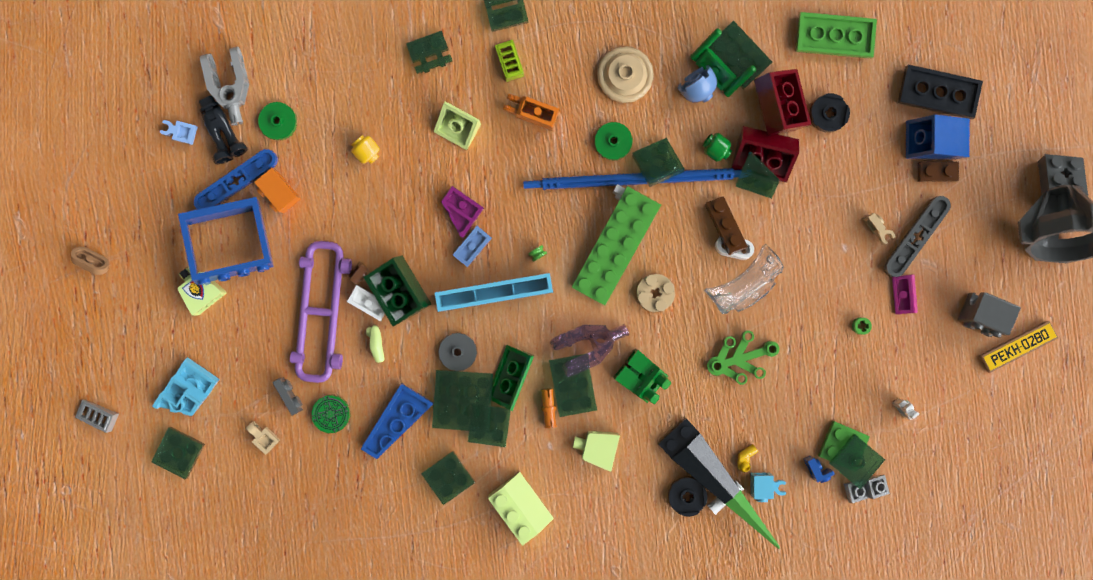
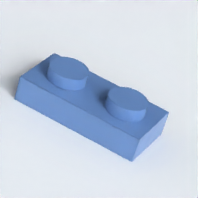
M476 226L454 252L453 256L466 267H469L492 238Z

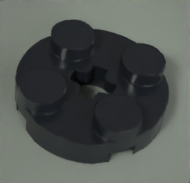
M833 93L825 94L816 99L810 109L812 126L826 133L838 131L848 122L850 117L849 106L846 105V102L840 95ZM829 108L834 113V116L830 118L825 114V111H828Z
M682 477L672 482L668 492V500L671 507L678 514L691 517L700 513L707 504V491L695 478ZM686 492L693 494V498H690L688 502H686L685 498H682Z

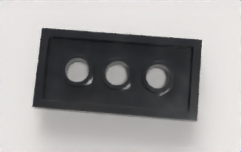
M908 64L905 67L898 103L974 119L983 81ZM919 83L925 85L926 91L924 93L918 91L917 85ZM937 87H941L944 90L943 97L936 94ZM956 91L962 93V101H958L955 98Z

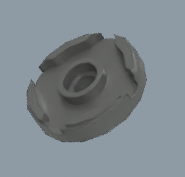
M451 334L440 344L439 358L443 365L450 370L463 371L469 368L476 359V344L472 338L465 334ZM457 348L461 350V355L459 356L454 353Z

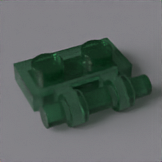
M442 31L406 43L412 62H421V65L415 67L417 74L422 72L428 73L430 69L439 66L442 68L447 63L453 61L450 54L442 55L443 52L449 50ZM437 55L438 59L430 62L426 61V58Z

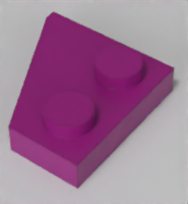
M453 186L441 201L462 238L465 237L484 209Z

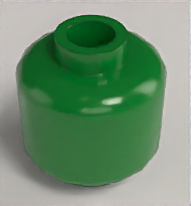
M720 133L710 134L702 145L704 153L716 162L722 159L726 160L732 152L730 149L731 141Z

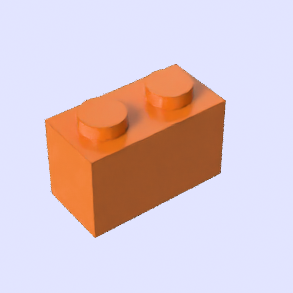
M274 168L269 169L254 182L258 186L256 188L258 193L263 198L266 196L270 202L268 204L275 212L285 213L301 200L282 175Z

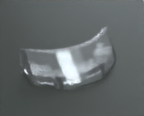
M765 244L755 261L740 276L724 285L706 288L704 291L722 314H727L730 310L739 312L756 304V302L770 292L776 284L774 279L778 274L782 273L784 266L778 255Z

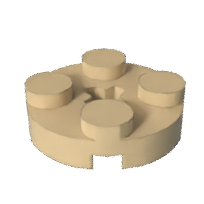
M653 274L640 281L636 294L640 305L650 312H660L670 307L673 303L675 287L667 277ZM658 288L661 295L660 297L653 298V294L650 292Z

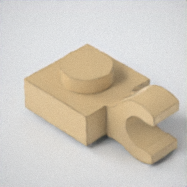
M872 213L863 218V221L872 233L878 236L881 244L885 245L888 243L885 240L886 234L891 239L896 237L893 231L885 230L884 221L879 215Z
M255 421L246 428L255 437L252 443L265 455L280 441L268 427L262 431Z

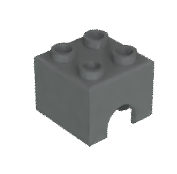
M981 292L979 296L976 293H968L958 320L963 322V326L966 328L981 330L980 333L985 336L1001 338V335L1011 334L1021 307L986 292Z

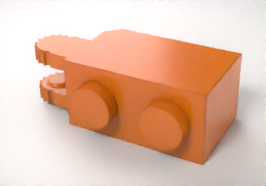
M508 94L507 99L520 105L518 109L504 105V111L516 115L519 119L553 131L559 115V108L526 96L521 98Z

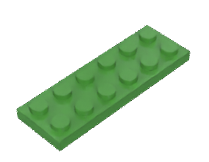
M627 186L572 288L606 305L660 209L661 204Z

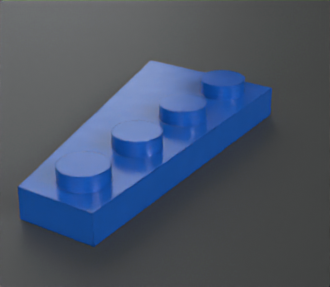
M401 383L361 450L378 459L434 402Z

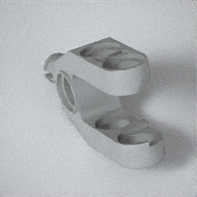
M237 46L229 49L232 60L230 64L234 68L236 77L235 84L225 85L222 88L213 56L211 54L201 55L200 63L207 90L223 108L228 109L231 125H238L237 122L242 124L243 120L239 107L245 105L249 80L240 48ZM234 92L233 98L228 100L229 93Z

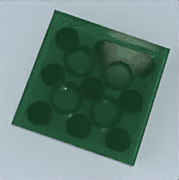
M436 370L432 428L489 432L493 374Z

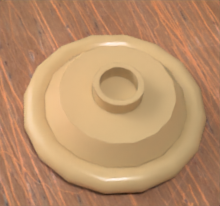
M628 46L618 47L608 52L600 61L597 70L598 84L603 93L612 100L621 103L635 102L644 97L651 88L654 78L653 67L648 57L640 50Z

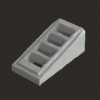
M83 399L75 418L108 433L113 430L119 413ZM87 406L89 408L86 415L84 416L82 414L85 407ZM92 409H93V410H95V412H94V414H93V416H92V419H91V418H89V417H90V414H91ZM98 413H101L99 420L96 421ZM107 416V419H106L105 423L103 424L102 421H103L104 417Z

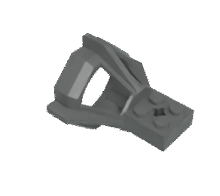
M1045 154L1038 161L1041 196L1018 221L1020 243L1024 244L1025 251L1036 261L1071 263L1093 258V201L1088 197L1084 158ZM1092 232L1080 237L1058 239L1061 233Z

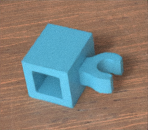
M750 473V492L757 502H768V499H774V492L781 496L786 495L785 491L778 490L779 485L786 484L784 480L774 481V476L771 473Z

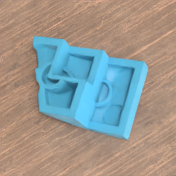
M187 357L176 374L170 379L164 391L159 394L152 407L156 409L159 407L170 409V412H181L185 415L193 416L211 393L219 378Z

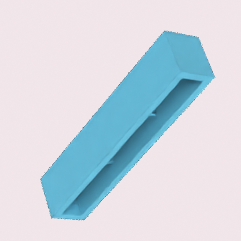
M550 273L435 292L437 310L441 312L553 293Z

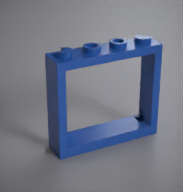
M257 197L178 214L191 279L196 285H209L211 281L215 280L227 281L231 279L230 277L236 275L238 277H245L250 275V272H264V270L274 267L262 211ZM253 211L264 259L198 273L188 225Z

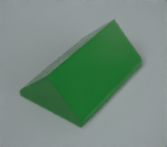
M506 345L486 398L513 411L534 355Z

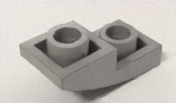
M885 475L868 477L844 484L848 503H855L868 498L875 499L890 494Z

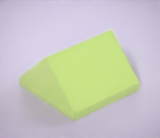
M445 101L434 133L467 150L481 123L479 119Z

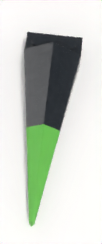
M685 418L658 445L673 461L776 548L780 549L779 544L703 436Z

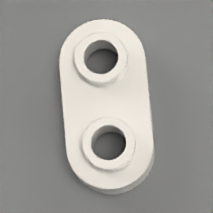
M721 238L715 243L716 251L723 256L747 260L754 253V246L748 240H745L748 246L745 249V254L740 251L728 255L726 249H723L721 246L723 244Z

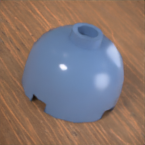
M709 65L706 66L707 69L705 70L701 67L689 74L684 79L687 82L683 86L681 83L678 85V90L688 101L707 102L713 97L712 93L716 89L717 78Z

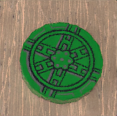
M324 396L318 399L313 406L311 412L312 421L320 431L336 433L344 429L349 423L351 417L349 405L340 396Z

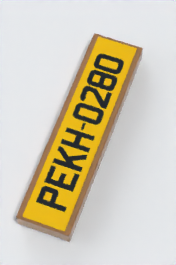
M1045 321L979 355L987 372L991 373L1058 339V336L1050 321Z

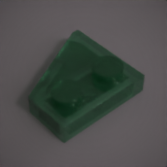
M749 151L736 181V187L772 199L779 184V179Z

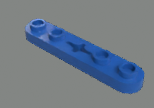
M269 149L260 151L197 194L194 198L195 208L198 210L220 205L261 177L269 169L274 168L278 163L277 154ZM234 176L237 177V178L241 177V178L238 180L239 185H237V184H232V185H230V184L234 181V179H233Z

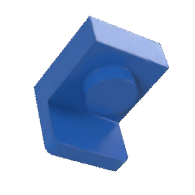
M812 456L803 458L814 481L824 483L829 481L831 476L835 475L834 471L830 468L821 471L823 467L818 459Z

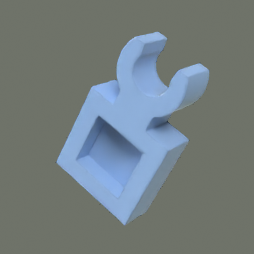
M163 120L162 123L168 125L169 129L167 131L160 130L161 134L166 136L173 134V140L193 145L197 126L176 121L174 126L172 122Z

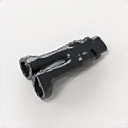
M213 96L200 100V112L202 113L205 127L217 149V152L212 157L214 164L227 163L234 159L233 156L240 157L248 150L245 143L238 141L219 103L215 102ZM221 130L223 131L227 139L228 145L230 147L229 150L220 134Z

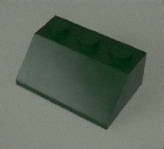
M403 255L390 259L363 277L393 327L432 305Z

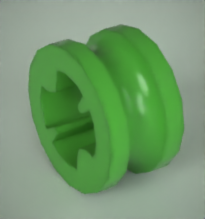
M543 245L528 253V255L533 257L532 261L534 262L546 255L547 251H543Z
M859 317L853 321L852 329L857 334L865 335L871 331L872 324L869 319ZM860 321L866 324V328H863L864 331L858 328V324H861Z

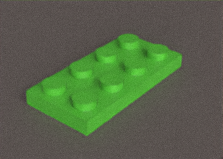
M800 12L796 52L872 59L874 57L877 19Z

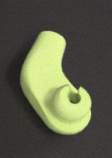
M373 325L366 329V335L370 337L369 347L375 362L379 363L385 360L382 337L379 327Z

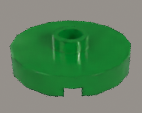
M269 103L259 114V128L265 136L272 140H286L296 130L297 115L285 103ZM276 118L280 119L278 124L274 123Z
M610 122L604 124L597 131L595 147L603 158L617 161L629 153L633 138L630 130L625 125L618 122ZM611 138H616V139H617V143H616V144H612V143L610 142V139H611Z

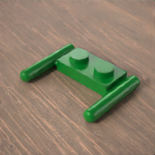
M717 28L690 55V58L696 61L695 64L699 68L703 67L704 70L709 65L717 78V87L724 91L725 96L730 97L756 72V67L751 65L736 78L737 76L709 49L712 43L722 34V31Z

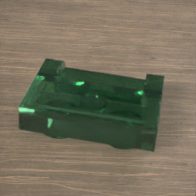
M484 0L491 31L495 32L529 23L524 1L517 0L518 4L492 10V6L515 0Z

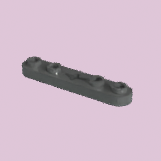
M938 196L929 202L886 261L884 270L887 275L899 277L907 270L949 212L951 203L948 198ZM922 230L919 236L921 240H916L913 244H911V242H913L915 239V236L913 234L919 233Z

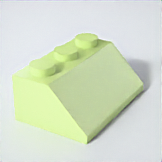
M521 472L514 475L488 496L489 501L521 545H524L539 534L554 519Z

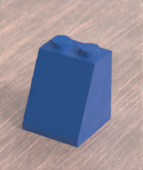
M930 115L906 121V159L955 160L969 157L970 119Z

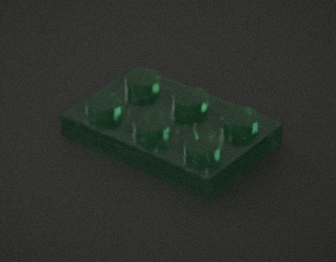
M735 21L729 24L709 47L737 76L736 78L751 65L756 67V72L741 85L743 90L772 64L769 57Z
M587 353L549 360L559 417L596 411L597 406Z

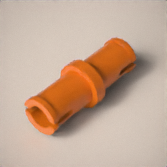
M553 388L541 389L543 400L541 410L544 411V427L551 428L552 426V428L557 427L555 410L557 409L556 405H554Z

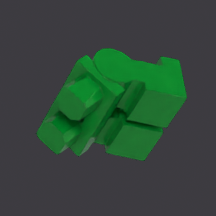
M635 348L625 361L630 367L628 368L623 364L613 378L646 403L656 404L660 397L656 393L660 387L664 390L668 389L671 381L666 373Z

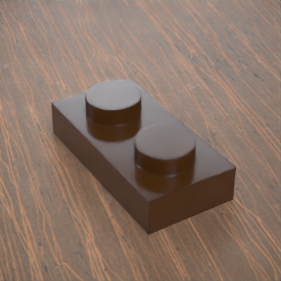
M959 162L918 163V182L959 181Z

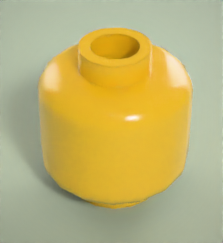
M362 135L351 144V153L361 164L366 162L371 164L379 157L377 153L380 147L370 136L364 137Z

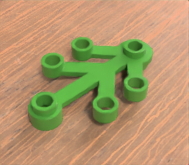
M744 331L742 333V339L735 353L728 359H725L730 348L735 346L736 340L731 336L724 338L723 346L718 356L712 357L707 363V369L712 375L719 376L725 374L734 379L736 383L743 385L748 380L747 376L744 373H736L728 368L729 366L737 365L752 373L755 378L762 379L765 377V369L755 367L746 361L764 355L776 356L779 353V345L774 341H768L764 343L763 348L744 353L748 343L754 339V334L751 331ZM746 333H750L751 338L749 340L745 339ZM729 338L733 341L732 345L728 346L726 343L727 339ZM771 345L775 347V351L772 353L769 351ZM718 362L720 364V368L718 370H715L714 364ZM761 369L762 375L758 377L756 372ZM740 375L744 376L743 382L738 381Z

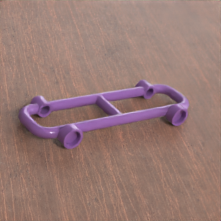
M315 241L311 243L306 250L305 257L301 256L299 262L300 268H304L297 347L296 352H291L290 362L295 363L297 377L306 382L320 383L328 380L332 370L341 369L343 363L342 354H334L341 277L342 274L351 273L352 260L343 258V250L334 242ZM319 248L331 249L336 253L331 309L308 307L311 274L314 266L313 254ZM307 315L330 317L325 371L321 375L306 374L302 370L305 360L304 346Z

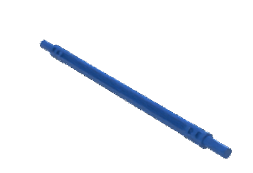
M733 168L556 177L542 178V180L523 181L524 189L543 188V190L617 186V184L621 186L733 180L737 177H752L753 172L752 169L733 170Z

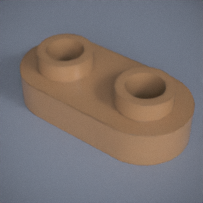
M77 247L72 250L71 261L73 264L95 275L105 274L109 270V261L104 256L86 247Z

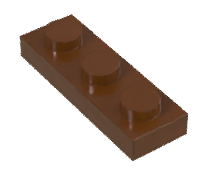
M724 196L706 202L705 207L728 255L745 250L748 246Z

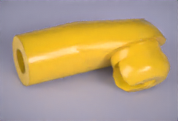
M753 444L738 455L737 466L742 472H748L751 469L749 465L750 457L758 452Z

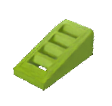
M510 40L495 45L506 82L524 77L514 41ZM511 46V50L501 53L500 49ZM512 53H513V55H514L513 57H509V58L503 59V56H506V55H509V54H512ZM516 61L514 64L505 66L507 62ZM518 67V70L507 72L509 69Z

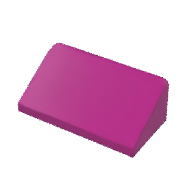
M915 275L892 277L895 314L917 313Z

